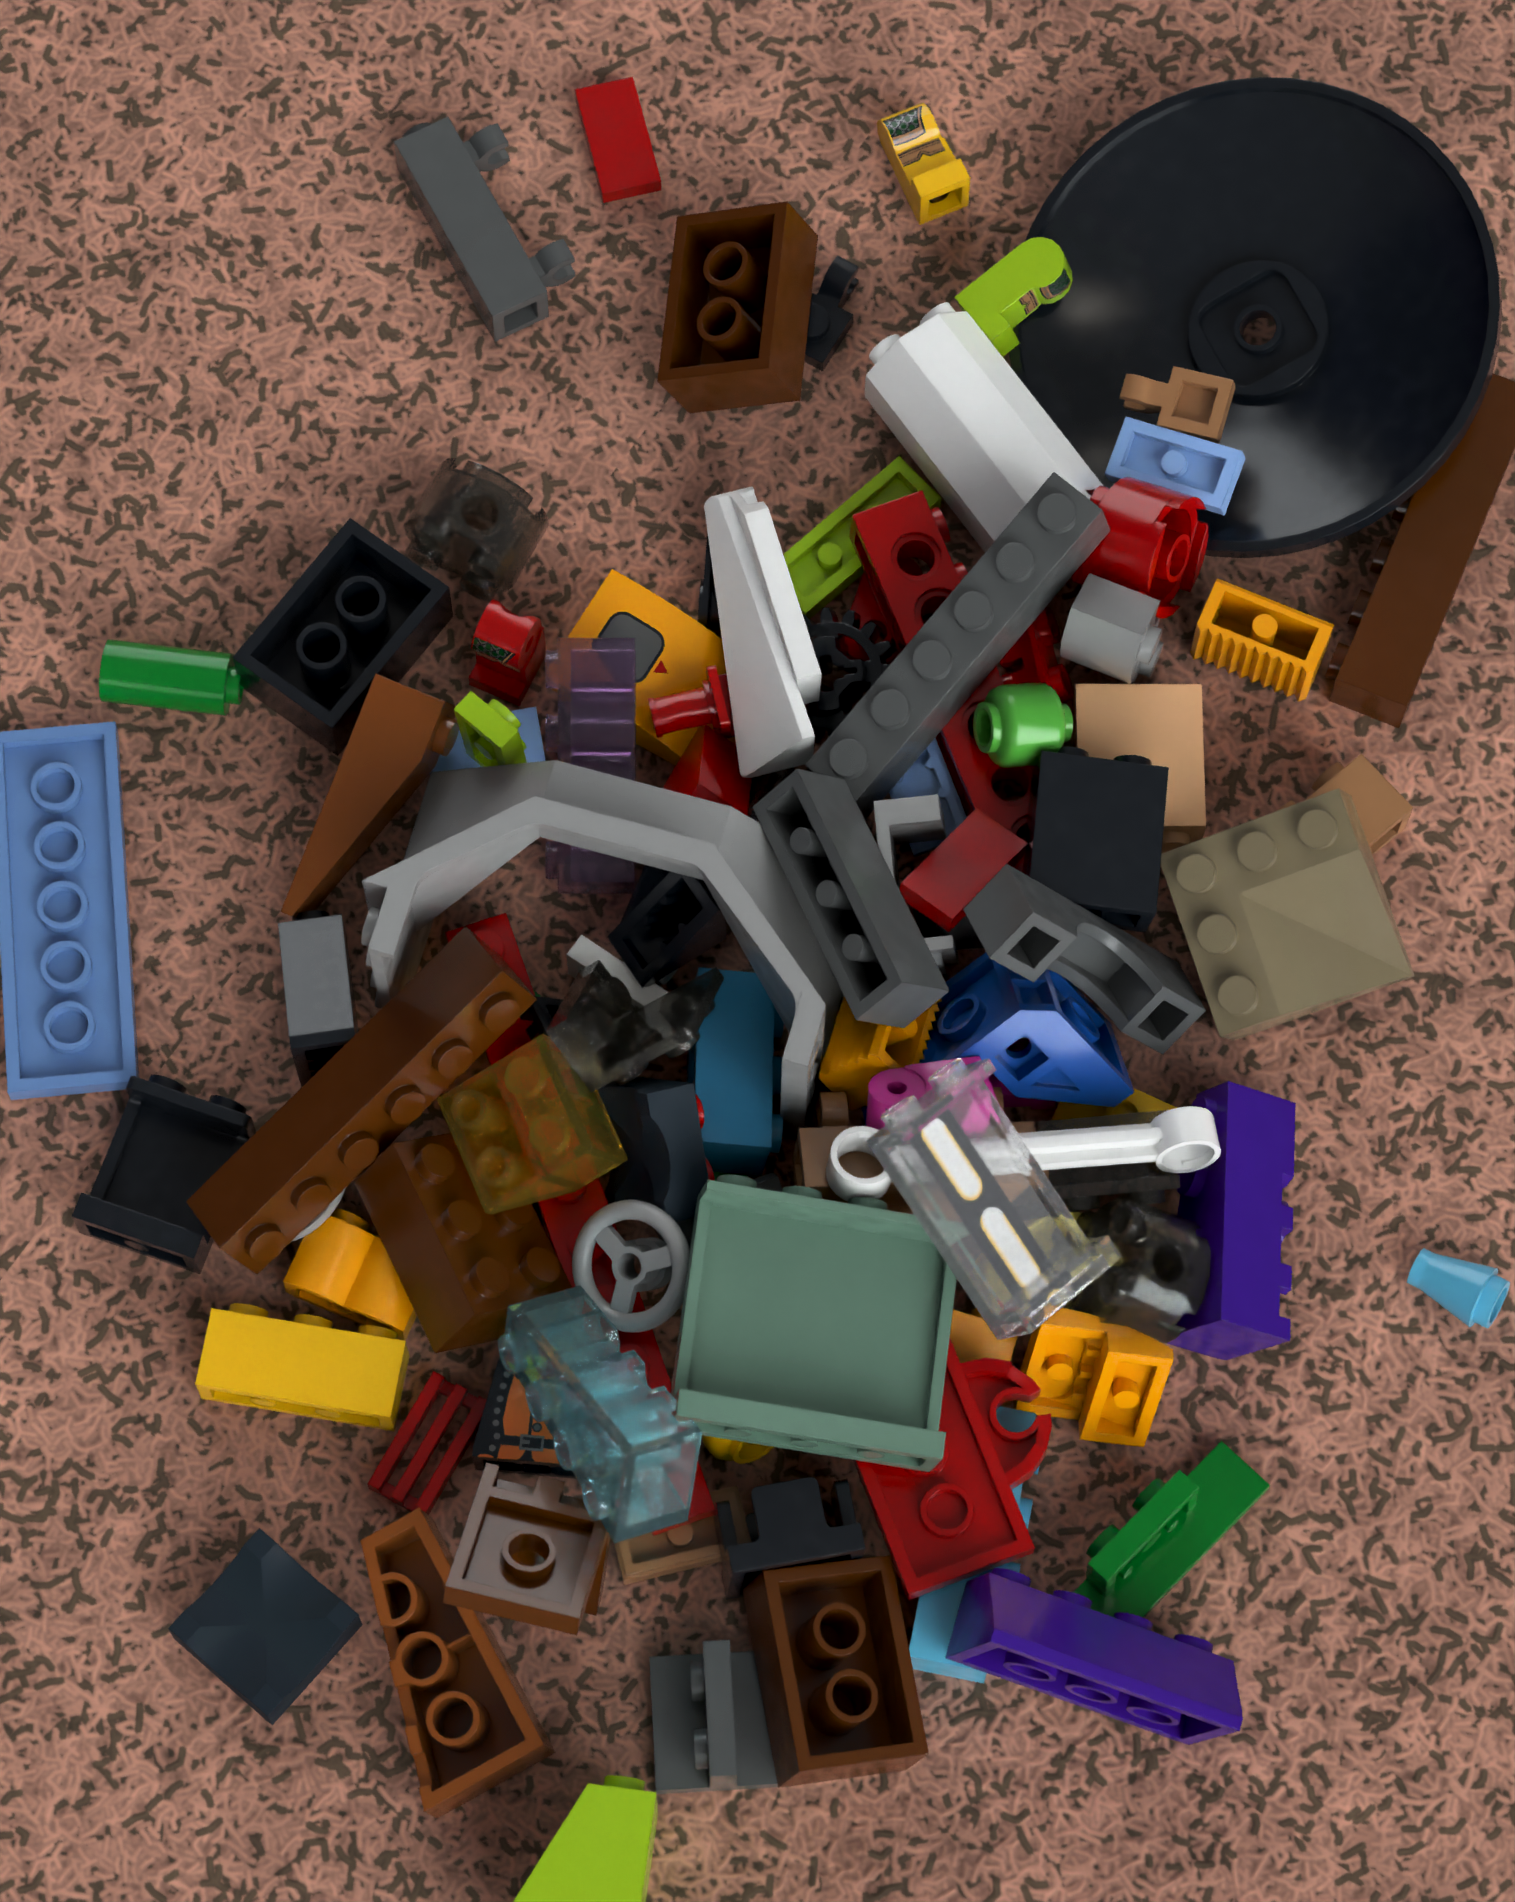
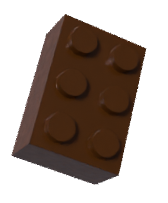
M788 201L677 216L657 382L689 413L800 401L818 235Z
M494 1126L392 1143L354 1182L434 1353L529 1334L533 1324L548 1321L575 1295Z
M891 1555L762 1571L743 1589L778 1788L904 1771L929 1754Z

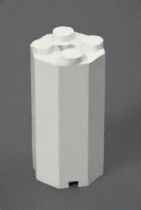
M948 302L939 304L922 318L919 326L902 337L898 334L888 336L870 352L869 358L874 366L866 374L865 398L984 552L990 548L1053 472L1089 500L1094 490L1098 486H1103L967 311L956 312Z

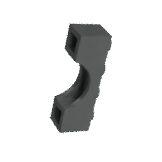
M1008 864L963 909L990 959L1033 983L1047 969L1061 975L1087 994L1109 1016L1121 1032L1162 1055L1206 1011L1177 961Z

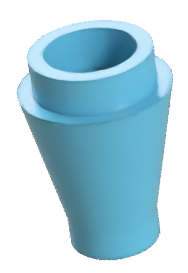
M1425 1248L1416 1257L1407 1279L1408 1284L1423 1291L1468 1327H1472L1474 1323H1477L1487 1329L1496 1319L1510 1287V1281L1497 1276L1498 1268L1439 1255Z

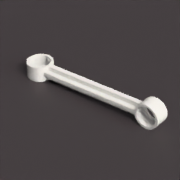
M1196 1106L1168 1110L1156 1116L1150 1123L965 1137L989 1175L1156 1162L1160 1170L1168 1173H1188L1211 1165L1221 1154L1212 1112ZM855 1126L842 1131L832 1143L826 1167V1178L830 1188L836 1195L846 1201L853 1197L879 1199L888 1191L891 1182L931 1179L907 1142L892 1143L890 1138L883 1132L868 1126ZM849 1152H866L880 1161L884 1172L873 1178H858L847 1173L841 1167L838 1159Z

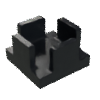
M814 1477L753 1488L751 1501L754 1513H749L746 1516L751 1539L749 1543L737 1544L729 1500L716 1502L713 1519L723 1569L721 1575L726 1600L744 1597L743 1589L762 1571L862 1559L866 1548L861 1523L856 1522L848 1479L834 1481L830 1493L836 1527H829L826 1524L818 1481Z

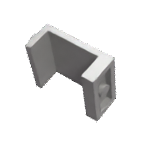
M938 794L873 801L878 847L898 888H900L896 845L946 839L944 814ZM952 935L924 938L942 976L946 975L945 966L959 964L958 951Z

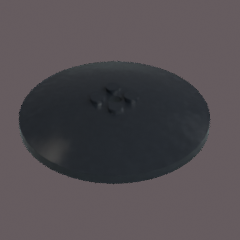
M1256 77L1204 85L1165 98L1120 123L1087 149L1062 176L1049 194L1026 237V240L1044 237L1056 242L1070 265L1073 281L1070 290L1062 299L1055 303L1041 304L1038 309L1013 328L1020 344L1009 352L1011 368L1103 486L1111 488L1115 484V482L1107 479L1105 471L1125 417L1157 425L1160 414L1140 413L1123 407L1125 400L1120 399V393L1126 373L1169 383L1173 366L1234 380L1236 388L1220 444L1241 450L1246 459L1225 516L1204 509H1197L1198 520L1208 523V542L1205 552L1207 556L1229 558L1280 556L1309 550L1342 539L1371 525L1399 507L1423 487L1447 461L1468 431L1482 404L1492 378L1500 343L1502 294L1496 253L1481 209L1471 189L1454 164L1429 137L1408 120L1382 104L1349 90L1325 83L1295 78ZM1258 318L1272 320L1276 324V331L1271 340L1262 345H1251L1244 341V330L1252 320Z

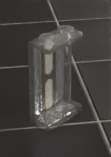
M958 1058L946 1064L928 1078L932 1089L917 1100L914 1095L909 1096L884 1112L881 1119L885 1126L867 1139L866 1142L996 1339L1000 1340L1031 1334L1121 1259L1122 1255L1109 1235L1087 1239L985 1084L984 1080L996 1071L991 1060L988 1058L966 1065L962 1058Z

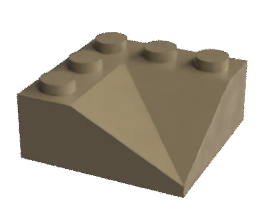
M1339 788L1161 854V867L1219 1036L1234 1041L1414 977L1352 796Z

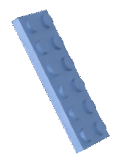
M115 721L0 732V955L7 1093L11 1100L126 1090L130 1076L139 1078L119 734Z

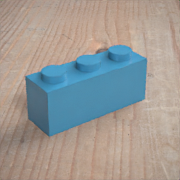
M698 967L689 996L687 1082L694 1083L695 1093L699 1097L704 1109V1125L701 1129L705 1158L709 1161L713 1172L761 1176L769 1153H779L782 1142L783 1117L780 1114H772L773 1095H780L782 1057L773 1056L774 1038H781L784 1023L756 973Z

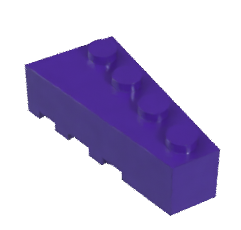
M1227 1081L1198 1093L1196 1099L1191 1104V1106L1202 1107L1212 1112L1221 1154L1214 1163L1203 1169L1188 1173H1178L1176 1187L1180 1194L1177 1219L1170 1229L1166 1244L1170 1262L1166 1284L1160 1291L1156 1305V1313L1160 1319L1158 1341L1222 1360H1230L1290 1341L1291 1319L1279 1316L1280 1293L1286 1295L1291 1291L1292 1266L1281 1263V1243L1285 1236L1293 1231V1208L1289 1207L1288 1203L1282 1200V1189L1294 1177L1296 1109L1295 1102Z

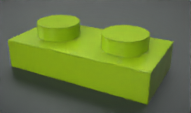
M470 691L454 708L466 754L482 767L527 763L524 753L527 747L520 737L518 728L521 724L517 717L498 700L492 699L487 704Z

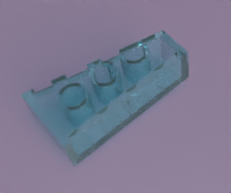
M581 1285L509 1305L507 1307L505 1332L498 1340L502 1364L509 1374L516 1373L526 1390V1400L533 1418L537 1422L544 1421L553 1437L554 1449L560 1465L565 1471L572 1470L582 1487L583 1501L590 1517L593 1520H601L613 1543L688 1521L702 1438V1431L692 1419L682 1422L676 1420L671 1413L676 1411V1400L664 1386L654 1389L648 1386L645 1362L635 1350L624 1353L620 1352L618 1330Z

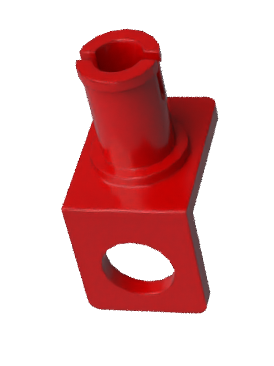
M716 665L706 667L707 679L702 680L703 687L658 698H647L656 737H663L664 734L711 723L713 729L719 728L720 735L726 739L735 737L727 674L718 675Z

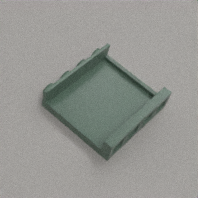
M721 1175L717 1177V1181L707 1180L697 1196L666 1429L930 1472L943 1459L946 1432L939 1431L960 1245L969 1233L966 1232L960 1222L952 1221V1214L939 1209L919 1208L913 1210V1214L887 1210V1203L874 1198L853 1197L848 1199V1203L822 1199L820 1191L804 1186H787L783 1188L782 1192L756 1188L757 1182L755 1180L739 1175Z

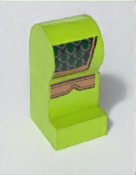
M1044 237L1030 238L1017 246L954 298L960 309L969 313L1001 356L1004 357L1020 344L1013 328L1038 309L1041 304L1055 303L1067 294L1073 281L1072 270L1062 249L1056 242Z

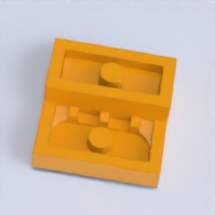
M1040 1304L1020 1371L1032 1378L1041 1389L1039 1397L1029 1403L1013 1400L1014 1409L1036 1413V1415L1051 1413V1417L1078 1420L1080 1440L1144 1447L1174 1360L1173 1349L1142 1332L1115 1321L1076 1310Z

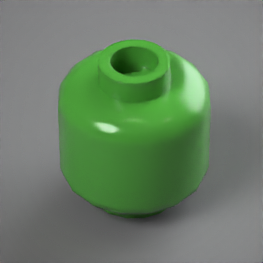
M1045 683L1000 685L992 688L984 702L977 705L973 719L974 737L979 750L987 753L991 761L1000 767L1035 766L1041 751L1058 752L1064 742L1070 740L1073 733L1072 712L1067 704L1061 703L1057 692Z

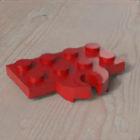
M949 1339L939 1431L946 1432L943 1459L930 1472L853 1460L908 1600L1033 1554L1035 1549L1012 1489L1030 1479L1045 1458L1052 1429L1051 1413L1038 1415L1033 1424L1022 1432H1011L1003 1428L997 1420V1409L1007 1401L1017 1400L1029 1403L1040 1396L1041 1389L1032 1378L1011 1365L1012 1361L985 1357L960 1363L951 1339Z

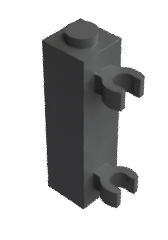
M446 117L433 124L428 122L418 124L409 129L402 138L394 141L397 169L494 341L496 342L549 317L548 295L545 287L558 286L574 278L576 273L571 263L575 262V258L564 239L546 245L535 256L528 258L480 173V171L495 170L510 161V157L505 150L509 143L498 123L479 130L468 141L462 142L449 117Z

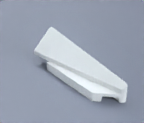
M753 487L711 496L705 502L704 511L739 771L742 777L753 778L804 765L813 756L815 734L804 704L819 701L822 673L769 508L764 501L757 502Z

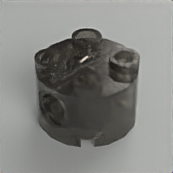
M447 458L437 468L404 524L405 534L411 541L405 551L408 557L419 566L432 571H436L440 567L461 578L460 586L467 593L477 599L491 601L497 591L506 592L514 586L549 526L548 516L543 508L534 515L528 509L533 497L504 475L469 460L463 470L456 469L455 460L457 458Z
M1116 1198L1102 1205L1096 1213L1086 1210L1079 1215L1073 1225L1071 1240L1075 1250L1069 1268V1278L1066 1280L1061 1291V1305L1063 1308L1099 1316L1100 1323L1128 1326L1163 1344L1175 1340L1186 1329L1175 1324L1181 1319L1184 1312L1195 1315L1204 1299L1210 1277L1211 1250L1208 1239L1197 1236L1196 1230L1202 1228L1195 1221L1133 1199Z

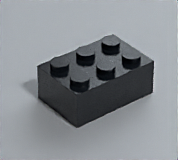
M349 518L232 657L236 673L241 676L240 685L248 693L338 756L349 741L375 673L399 683L452 619L453 611L450 589L443 582Z

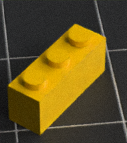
M243 1303L231 1304L229 1311L211 1308L195 1382L201 1399L395 1431L410 1357L406 1341L397 1339L395 1331L374 1325H361L358 1328V1333L332 1328V1321L309 1314H297L294 1316L293 1322L268 1318L269 1312L267 1310Z

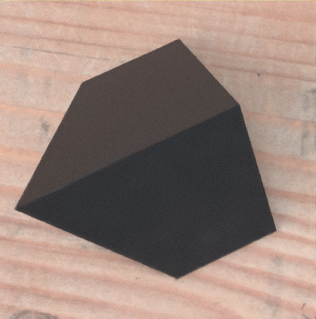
M645 865L620 924L607 937L640 986L644 988L653 985L726 939V919L704 880Z

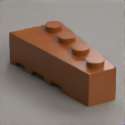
M417 1508L360 1540L379 1622L383 1627L390 1657L389 1665L394 1686L399 1694L406 1724L404 1729L410 1754L415 1762L424 1812L439 1818L556 1753L483 1613L443 1603L445 1584L454 1558L434 1520L421 1508Z

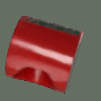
M492 599L485 608L473 635L471 649L476 651V664L469 676V685L520 707L546 656L545 633L541 619L535 616H518L509 611L500 601Z

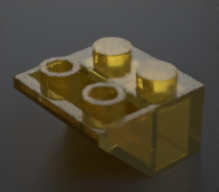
M541 1034L437 1098L485 1213L488 1214L499 1213L575 1192L628 1160L579 1047L545 1034Z

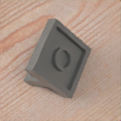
M730 1640L703 1641V1654L649 1657L656 1793L778 1788L754 1651L730 1652Z

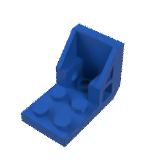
M985 952L946 981L950 991L941 998L942 1002L937 1003L939 1011L934 1013L936 1021L931 1022L933 1030L929 1031L930 1040L925 1041L927 1049L923 1051L925 1059L920 1060V1063L980 1056L983 1065L1015 1097L1115 1107L1134 1093L1111 1023L1072 982L1061 975L1047 969L1033 983L990 959ZM1020 1038L1029 1039V1044L1021 1051L1014 1052L1007 1049ZM867 1106L861 1108V1109H862L863 1116H864L865 1124H866Z

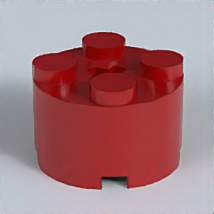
M1124 477L1118 480L1111 488L1098 486L1091 495L1090 500L1103 510L1110 532L1073 574V582L1083 585L1088 574L1091 573L1160 600L1156 618L1164 619L1170 617L1180 607L1170 602L1176 596L1179 589L1189 592L1192 590L1203 564L1208 542V523L1198 520L1197 509H1206L1204 502L1200 498L1132 477Z

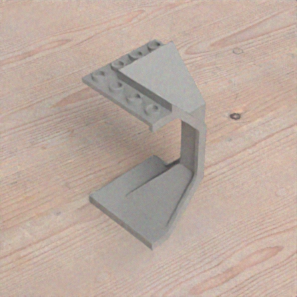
M557 760L431 772L403 861L362 880L368 914L363 926L361 944L368 946L366 966L372 967L370 986L377 989L375 1007L382 1009L417 974L434 918L539 837L704 880L789 1032L782 1057L780 1116L783 1117L782 1137L797 1140L799 1128H808L822 1082L819 1079L820 1065L825 1056L834 1029L835 1018L838 1010H840L844 994L761 823L732 806Z

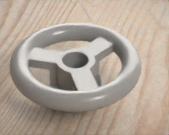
M621 1200L608 1204L595 1212L580 1230L572 1255V1273L575 1287L588 1311L606 1326L631 1333L654 1329L669 1320L680 1308L684 1298L690 1254L685 1235L669 1214L648 1202ZM622 1220L645 1222L656 1229L665 1242L655 1237L625 1241L612 1224ZM596 1243L611 1258L612 1272L617 1280L611 1304L600 1294L593 1278L592 1256ZM636 1256L639 1258L641 1262V1271L639 1275L637 1274L634 1268V1259ZM670 1281L666 1293L656 1305L648 1310L632 1313L637 1292L660 1289Z

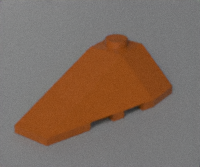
M375 673L281 909L282 913L297 917L301 912L316 910L434 769L439 756H447L450 753L459 733L457 720L454 719L455 705Z

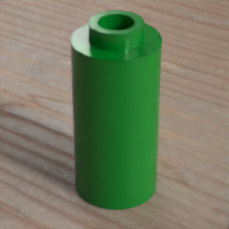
M110 639L106 641L99 674V696L101 702L227 716L230 704H241L244 687L240 685L241 676L236 673L232 658L234 654Z

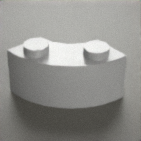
M1089 573L1071 606L1061 641L1060 657L1128 684H1133L1139 674L1150 678L1164 644L1159 641L1163 629L1158 627L1160 618H1156L1160 600Z

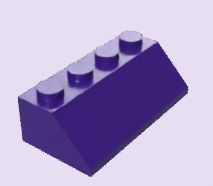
M993 1568L991 1573L988 1572L966 1581L945 1656L946 1659L1188 1745L1240 1731L1243 1715L1234 1661L1213 1654V1645L1210 1642L1184 1634H1176L1174 1639L1155 1633L1152 1631L1153 1623L1134 1614L1116 1612L1111 1617L1091 1609L1092 1601L1077 1593L1055 1590L1053 1595L1031 1588V1579L1013 1570Z

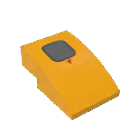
M611 569L548 666V687L602 717L603 726L676 765L699 726L664 734L663 737L657 738L647 698H658L703 687L702 680L707 679L706 667L716 665L718 675L725 674L726 667L722 639L668 601ZM712 723L707 724V726L713 729ZM719 728L713 729L720 734ZM735 737L727 738L736 745Z

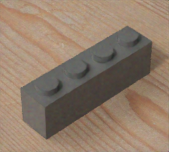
M801 769L794 770L757 802L753 809L855 1019L905 1028L950 990L845 779Z

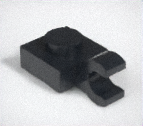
M837 256L830 265L817 295L812 293L804 362L821 371L825 369L853 325V314L842 308L859 283V280L855 278L859 266L840 256Z

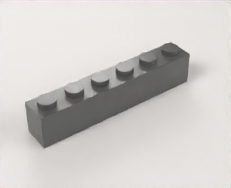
M1053 472L805 764L810 772L845 779L866 820L874 810L873 801L884 799L1110 532L1103 510Z

